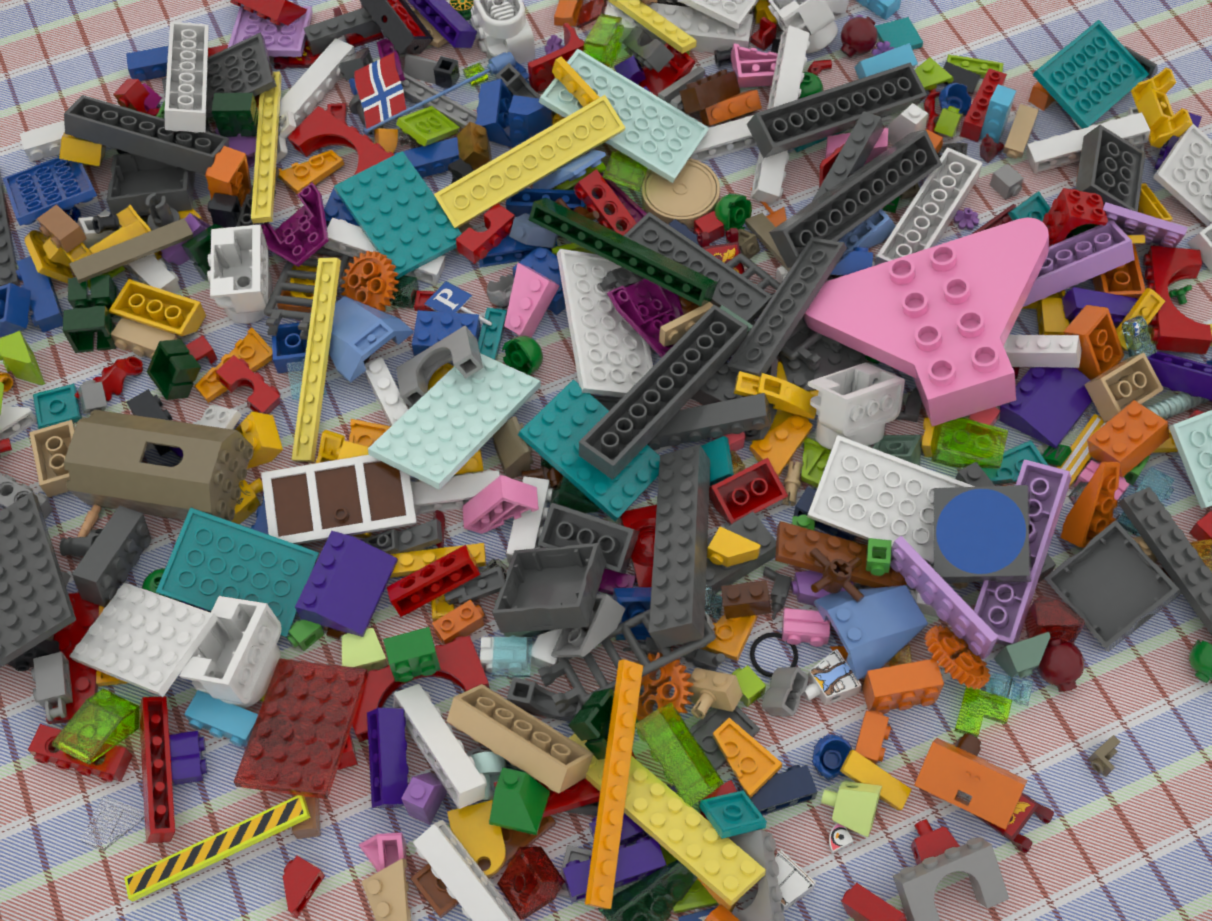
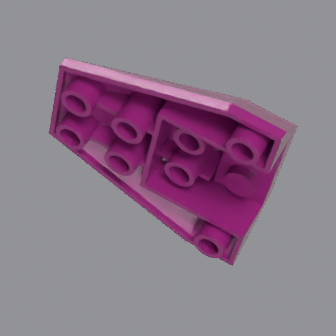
M313 182L297 194L304 206L298 209L296 213L284 221L277 229L269 222H264L261 225L268 250L297 267L329 241L322 195Z
M645 278L628 287L621 286L607 293L617 312L661 358L675 345L664 347L659 342L661 326L684 315L677 294Z

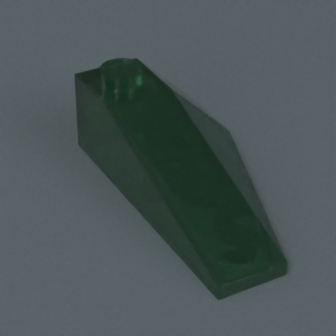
M675 860L614 895L611 909L598 908L606 921H667L672 915L670 912L673 907L684 898L698 877L680 861Z

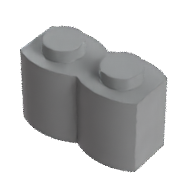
M799 667L777 668L771 677L770 688L763 697L762 708L771 716H793L799 708L800 696L806 690L808 675Z

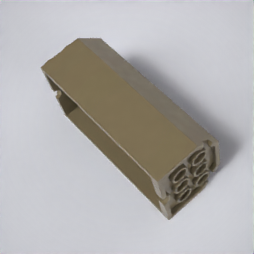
M94 410L88 418H82L77 422L64 460L65 470L69 471L70 480L66 481L67 490L91 506L95 504L103 508L117 510L120 505L143 514L185 520L191 507L232 521L235 515L236 502L241 496V489L238 486L240 481H243L247 476L248 463L253 457V446L238 430ZM148 443L176 447L183 451L182 461L174 467L141 463Z

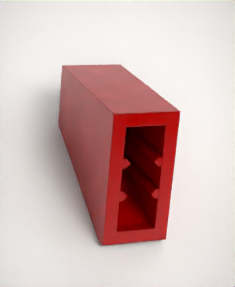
M857 882L851 889L845 892L841 900L846 913L855 921H906L904 913Z

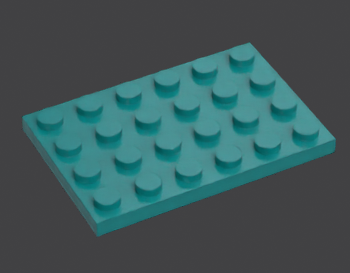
M1097 20L1032 75L1072 119L1084 129L1091 126L1139 82L1144 80L1149 73L1100 20Z
M403 151L334 185L335 192L376 251L386 255L388 259L392 260L391 264L396 266L393 270L398 273L395 277L396 279L457 248L456 238L462 233L458 227H453L434 194Z
M573 379L519 431L518 436L616 522L659 476L660 455L650 446L646 445L613 480L579 456V441L609 410L590 393H582L581 387Z
M190 507L156 593L210 612L219 596L267 603L281 623L280 636L287 638L288 631L291 629L297 614L295 605L316 564L319 552Z

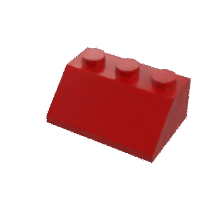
M768 458L709 488V498L715 509L730 525L751 512L757 513L788 497Z

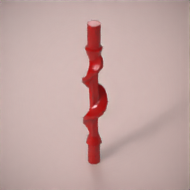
M936 88L928 90L930 94L924 101L925 111L929 114L926 128L933 133L936 127L935 120L939 118V115L935 112V98L939 97L940 92H936Z

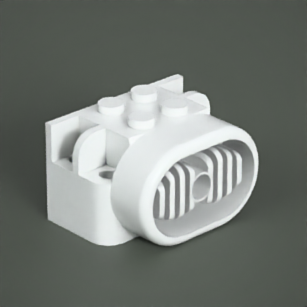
M473 0L474 6L471 9L472 16L470 22L477 31L475 39H479L480 49L482 53H486L488 60L503 52H511L515 61L519 64L536 59L534 36L526 19L525 6L522 0Z
M768 0L770 3L768 8L783 32L789 25L809 32L808 41H810V46L806 54L825 48L836 37L838 27L835 23L836 19L826 0Z
M261 225L211 229V254H208V263L211 271L207 272L210 283V297L215 298L216 304L224 308L227 316L237 323L250 324L261 320L266 316L264 309L272 294L269 252Z
M865 362L808 381L809 387L818 390V396L812 397L810 400V405L816 408V415H818L816 428L817 442L821 446L832 450L837 435L866 446H871L882 440L886 423L895 420L901 411L905 379Z
M219 596L211 611L218 620L179 676L182 679L192 680V684L197 690L208 692L215 699H220L225 703L234 704L245 709L256 704L265 695L277 670L281 658L280 649L277 645L281 635V623L267 603Z

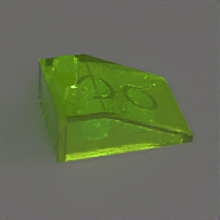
M619 150L617 152L612 151L602 178L640 192L648 168Z
M962 417L939 425L931 461L950 467H967L977 462L981 468L1000 469L1009 430Z
M103 688L83 703L54 739L52 746L87 764H91L139 729V706Z

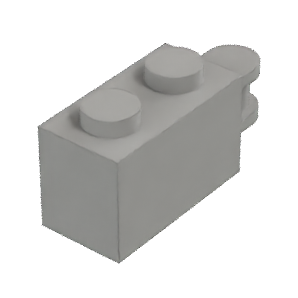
M62 652L34 658V667L31 668L32 678L36 684V688L33 689L34 700L45 709L48 721H53L55 717L59 716L65 718L67 716L66 704L73 702L69 660Z

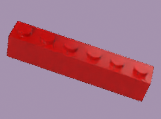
M167 696L142 697L139 706L146 843L171 842L175 834Z

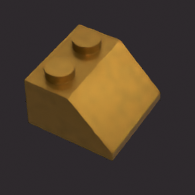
M469 122L457 134L459 159L461 158L466 164H470L475 171L492 161L491 147L486 128Z

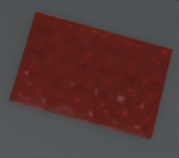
M279 658L235 776V786L328 799L368 677L367 669Z

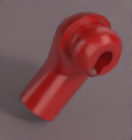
M814 61L809 66L808 72L818 75L824 69H832V61Z

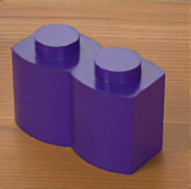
M198 731L169 735L171 772L174 785L204 781L203 774L207 773L206 759H202V751H206L205 738L200 737Z

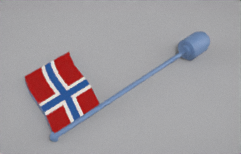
M395 52L354 72L355 86L364 111L366 126L363 129V133L368 135V132L489 72L491 75H496L508 63L513 67L516 66L514 56L511 52H503L488 60V69L406 109L404 90L395 65Z

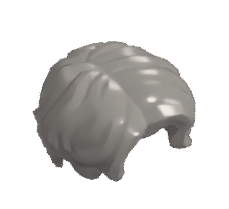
M513 275L501 276L499 282L489 281L487 296L491 303L502 308L509 306L515 278Z

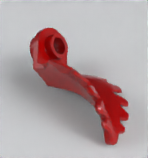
M131 356L127 359H117L112 366L103 368L102 376L95 377L93 380L95 382H102L106 401L111 400L112 393L116 395L121 394L124 378L127 375H140L142 373L143 363L140 359ZM77 391V393H75L74 396L75 398L80 399Z

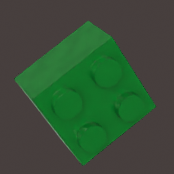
M429 627L383 639L395 682H407L412 680L413 677L420 675L429 676L441 670Z

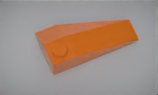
M1101 462L1066 516L1060 538L1080 548H1085L1090 540L1116 520V518H1113V509L1117 508L1118 503L1114 499V494L1119 487V462Z

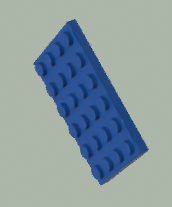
M59 157L3 178L15 217L20 226L34 223L38 217L55 205H58L63 210H69L75 204L89 202L93 200V197L97 196L83 164L59 159Z

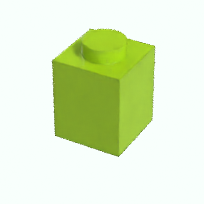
M953 106L943 108L934 131L954 137L963 116L962 113H959L960 109Z
M748 665L743 669H736L731 674L737 677L743 694L740 700L746 707L765 694L766 685Z

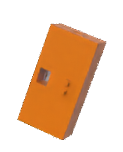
M936 738L931 744L914 786L1006 830L1028 780Z

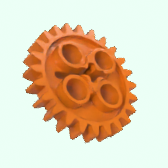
M366 251V254L360 253V258L354 256L355 263H348L350 269H344L347 276L341 278L345 281V284L340 285V287L345 288L341 295L385 312V305L391 306L389 300L395 299L394 295H392L393 292L398 291L397 288H394V285L399 283V281L394 279L398 275L397 272L393 271L396 266L391 264V259H388L386 255L379 252Z
M935 625L925 634V645L929 647L927 650L933 654L932 658L939 662L937 665L943 666L945 673L949 672L952 679H957L961 685L965 683L967 688L972 687L974 690L976 688L981 689L990 680L991 675L988 673L990 670L985 667L987 663L982 661L979 656L974 655L969 649L968 644L962 638H958L948 627L943 628L941 625L939 627Z
M649 653L648 659L650 662H652L662 657L663 655L661 653H657V655L655 656L654 654ZM677 659L642 677L641 686L644 685V692L642 695L639 694L636 717L641 723V727H650L653 730H656L657 727L665 729L666 724L674 726L673 719L677 721L682 720L679 715L680 712L688 713L684 706L692 705L687 700V697L694 695V693L688 691V688L694 684L687 682L691 674L683 673L687 667L679 665L680 660ZM658 670H661V676L657 680L656 673ZM674 687V695L670 698V689ZM655 703H657V704H658V709H657V711L654 713V712H653V706H654Z

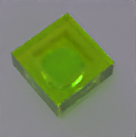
M480 62L463 69L466 79L484 71ZM488 74L469 82L470 85L474 86L488 80Z

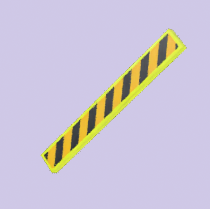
M299 794L124 877L128 899L134 902L311 818L305 797Z

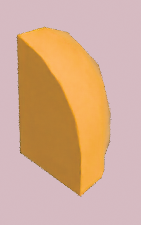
M374 129V144L379 143L387 153L389 151L393 153L397 147L398 129Z

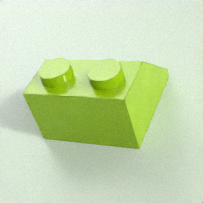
M21 331L0 338V361L3 360L7 372L12 371L17 379L41 386L44 385L45 381L35 355Z

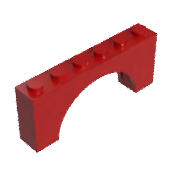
M320 106L287 137L294 149L306 157L317 149L330 145H342L355 150L358 153L359 160L354 175L394 156L390 151L387 153L379 143L374 144L367 135L364 134L362 136L354 126L349 127L342 118L339 117L337 119L329 109L324 110Z
M1150 246L1148 254L1145 253L1143 258V265L1146 266L1145 280H1148L1146 288H1151L1165 300L1149 323L1153 328L1151 341H1154L1155 350L1206 354L1212 342L1210 325L1196 322L1182 314L1172 303L1168 292V287L1179 280L1197 278L1202 266L1200 250Z
M470 635L457 637L445 645H436L435 649L441 670L429 676L420 675L412 679L424 677L444 678L457 684L464 692L481 684L490 689ZM390 665L380 670H371L365 676L357 679L350 678L339 685L359 743L368 740L367 712L383 708L393 692L410 682H395Z

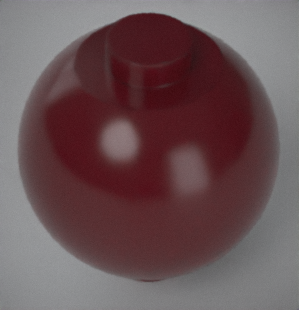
M868 16L866 18L855 17L847 21L841 31L843 46L840 50L850 58L854 54L862 55L871 51L878 39V31L874 26L876 22Z
M1060 638L1050 639L1040 664L1037 666V670L1043 680L1057 686L1059 692L1070 691L1077 688L1076 680L1081 677L1084 671V657L1079 648L1071 642L1061 641Z

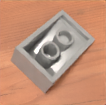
M608 594L597 595L588 627L562 629L551 656L554 658L586 656L617 629L625 608Z

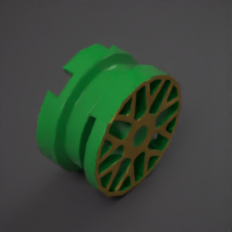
M450 0V5L465 20L471 19V9L474 6L473 0Z

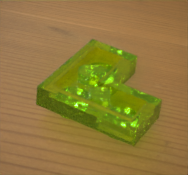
M966 686L954 731L962 734L968 733L978 738L983 717L1006 724L1013 700L979 689L974 690L972 687L967 688Z

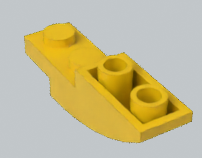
M739 371L734 394L747 397L765 393L768 402L773 404L774 409L811 419L815 418L816 408L810 405L811 398L815 396L771 375L762 373L759 377Z

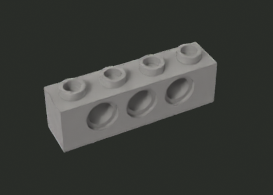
M0 474L1 510L33 492L28 485L16 483V480L10 475L5 474L3 476ZM40 492L38 494L34 493L38 497L44 519H46L54 510L49 504L50 499Z

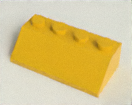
M131 279L127 280L109 309V312L179 336L197 332L206 317L201 302Z

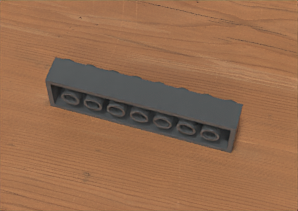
M84 95L64 113L65 134L203 175L206 174L208 167L213 165L216 154L222 150L223 146L229 147L228 137L207 131L205 133L165 130V119Z

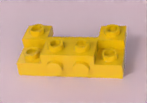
M1167 67L1151 79L1139 82L1131 90L1138 112H1142L1149 126V142L1151 146L1161 148L1173 135L1180 137L1193 125L1188 110L1181 108L1176 114L1173 113L1166 93L1177 82L1172 70Z
M129 205L126 209L116 214L119 219L120 229L89 249L82 242L68 253L63 249L62 251L72 263L152 230L136 213L133 207Z
M1065 290L1022 307L1036 309L1039 335H1064L1063 331L1069 326V321L1065 318L1062 302Z

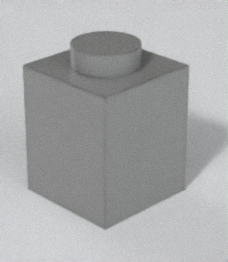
M1007 163L993 172L990 186L1006 200L1012 195L1016 196L1021 191L1024 178Z
M95 380L83 382V385H80L78 389L83 414L91 413L94 410L105 411L107 402L102 382H95Z

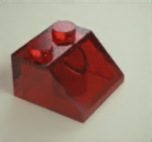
M1038 598L1033 601L1026 616L1027 638L1049 632L1050 639L1060 638L1061 641L1075 642L1085 626V620L1057 599Z
M541 846L519 847L497 884L521 920L552 902L565 883V880Z

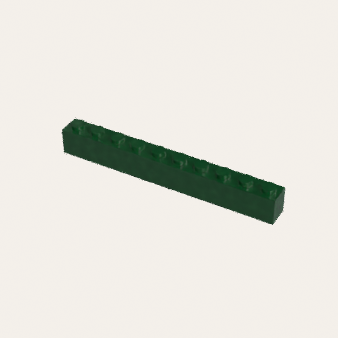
M548 198L533 202L529 221L699 306H703L712 300L718 282Z

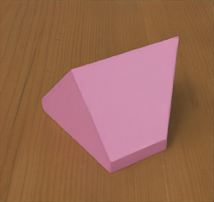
M402 832L376 834L359 844V847L377 872L402 858L406 859V840Z

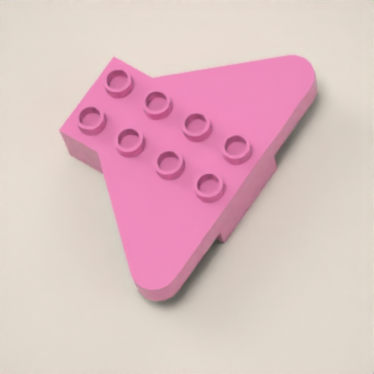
M1021 218L826 281L803 315L804 321L813 331L912 376L931 426L1015 401V372L1003 346L1048 255V228L1038 219Z

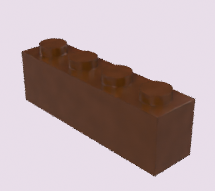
M727 69L698 79L696 82L686 84V89L679 91L686 114L703 110L741 93L735 70L727 72Z

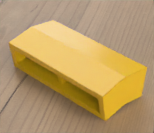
M1142 183L1138 212L1171 222L1173 218L1148 185Z

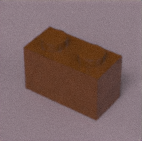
M767 580L721 586L726 619L771 613Z

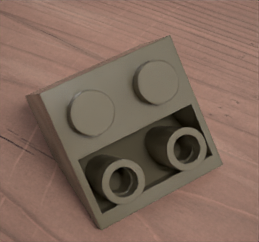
M516 416L511 417L493 435L494 447L504 474L511 479L522 476V471L531 470V464H533L532 447L518 436L519 431L524 425L523 423L519 424Z

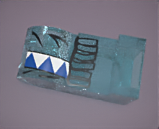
M1136 316L1122 323L1129 357L1143 352L1147 357L1157 352L1155 344L1151 342L1146 320L1142 316Z

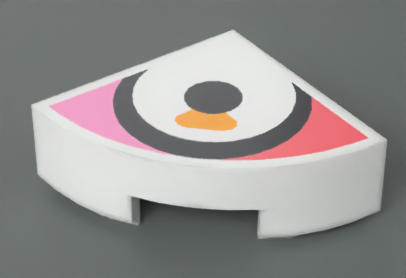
M839 823L834 825L829 836V849L832 854L854 842L847 828Z

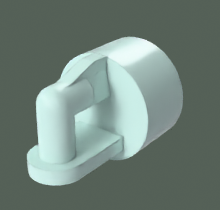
M491 750L474 752L471 757L475 762L476 769L485 776L487 781L485 798L482 800H493L495 793L494 782H498L502 767L507 768L506 759L494 754Z

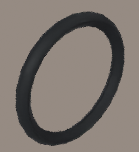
M775 632L766 633L758 637L753 642L750 650V659L753 666L759 673L767 677H772L773 673L763 670L757 664L755 649L766 638L777 637L782 639V634ZM789 644L794 655L790 667H796L798 663V650L796 645Z

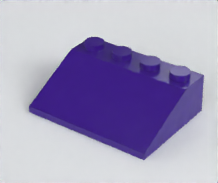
M1031 367L1015 386L1016 400L1000 405L999 421L1056 449L1093 402L1084 385L1091 380L1077 368Z
M331 531L295 605L300 619L363 637L398 559L353 536Z

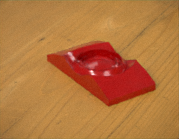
M668 43L665 46L674 57L659 73L654 69L650 71L644 66L642 69L646 79L638 84L642 88L647 86L652 94L657 97L658 93L690 73L696 63L686 52L682 54Z
M657 504L627 510L620 516L622 526L640 531L631 556L638 588L652 587Z

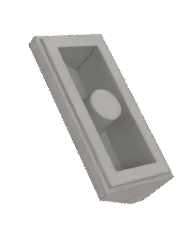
M406 54L404 73L414 79L436 84L433 69L438 61Z

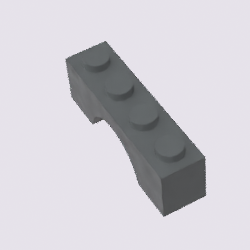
M361 8L304 27L307 44L314 56L323 53L335 38L338 39L349 33H357L366 38L381 33V28L372 20L370 13Z
M638 26L622 41L626 46L624 50L631 57L634 55L650 71L654 69L659 73L674 57L662 42L657 39L652 40Z
M510 63L495 75L497 79H502L512 95L540 99L541 96L534 91Z
M512 678L507 700L528 713L571 722L579 710L584 709L583 704L579 700L559 714L551 697L557 693L542 688L536 682Z

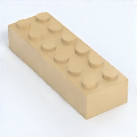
M483 684L453 698L447 722L455 726L457 730L463 731L472 737L474 741L489 748L494 754L508 760L513 766L522 769L532 778L539 780L548 786L550 790L561 793L586 778V773L593 757L592 752Z

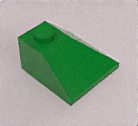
M502 767L495 787L489 824L537 835L550 791L526 772Z

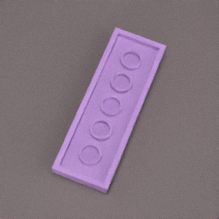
M902 536L897 538L891 550L890 566L892 569L899 572L905 578L906 583L918 591L922 600L936 610L938 617L952 627L954 634L968 644L969 649L974 655L984 660L990 655L998 635Z

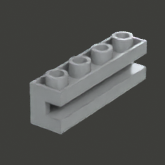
M700 66L658 93V97L685 113L679 91L686 89V84L702 79L705 69Z

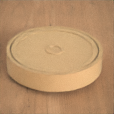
M692 158L688 160L673 183L650 169L642 182V204L646 213H652L666 224L676 219L688 228L694 227L695 220L714 211L716 204L719 202L720 183L716 174L709 166Z

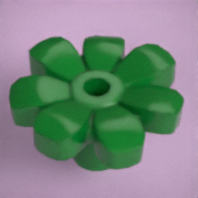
M1186 285L1178 290L1173 289L1169 291V296L1177 298L1179 305L1187 303L1185 295L1192 290V285Z

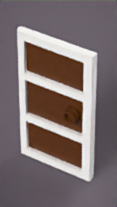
M370 455L261 472L269 535L298 545L327 540L331 531L351 536L417 524L410 475Z

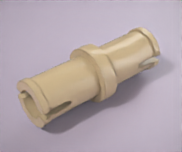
M793 461L788 462L787 478L784 479L783 485L788 497L784 498L782 503L789 506V501L791 506L796 505L797 491L801 486L799 478L802 464L795 461V466Z

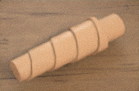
M94 504L91 511L87 512L77 537L88 536L99 518V513L102 509L100 506Z

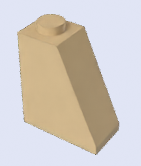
M1022 104L1019 105L1004 146L1003 153H1006L1008 157L1014 159L1022 158L1039 109Z

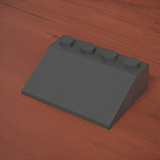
M1097 126L1083 137L1075 189L1100 195L1104 205L1106 202L1138 212L1146 153L1104 126Z

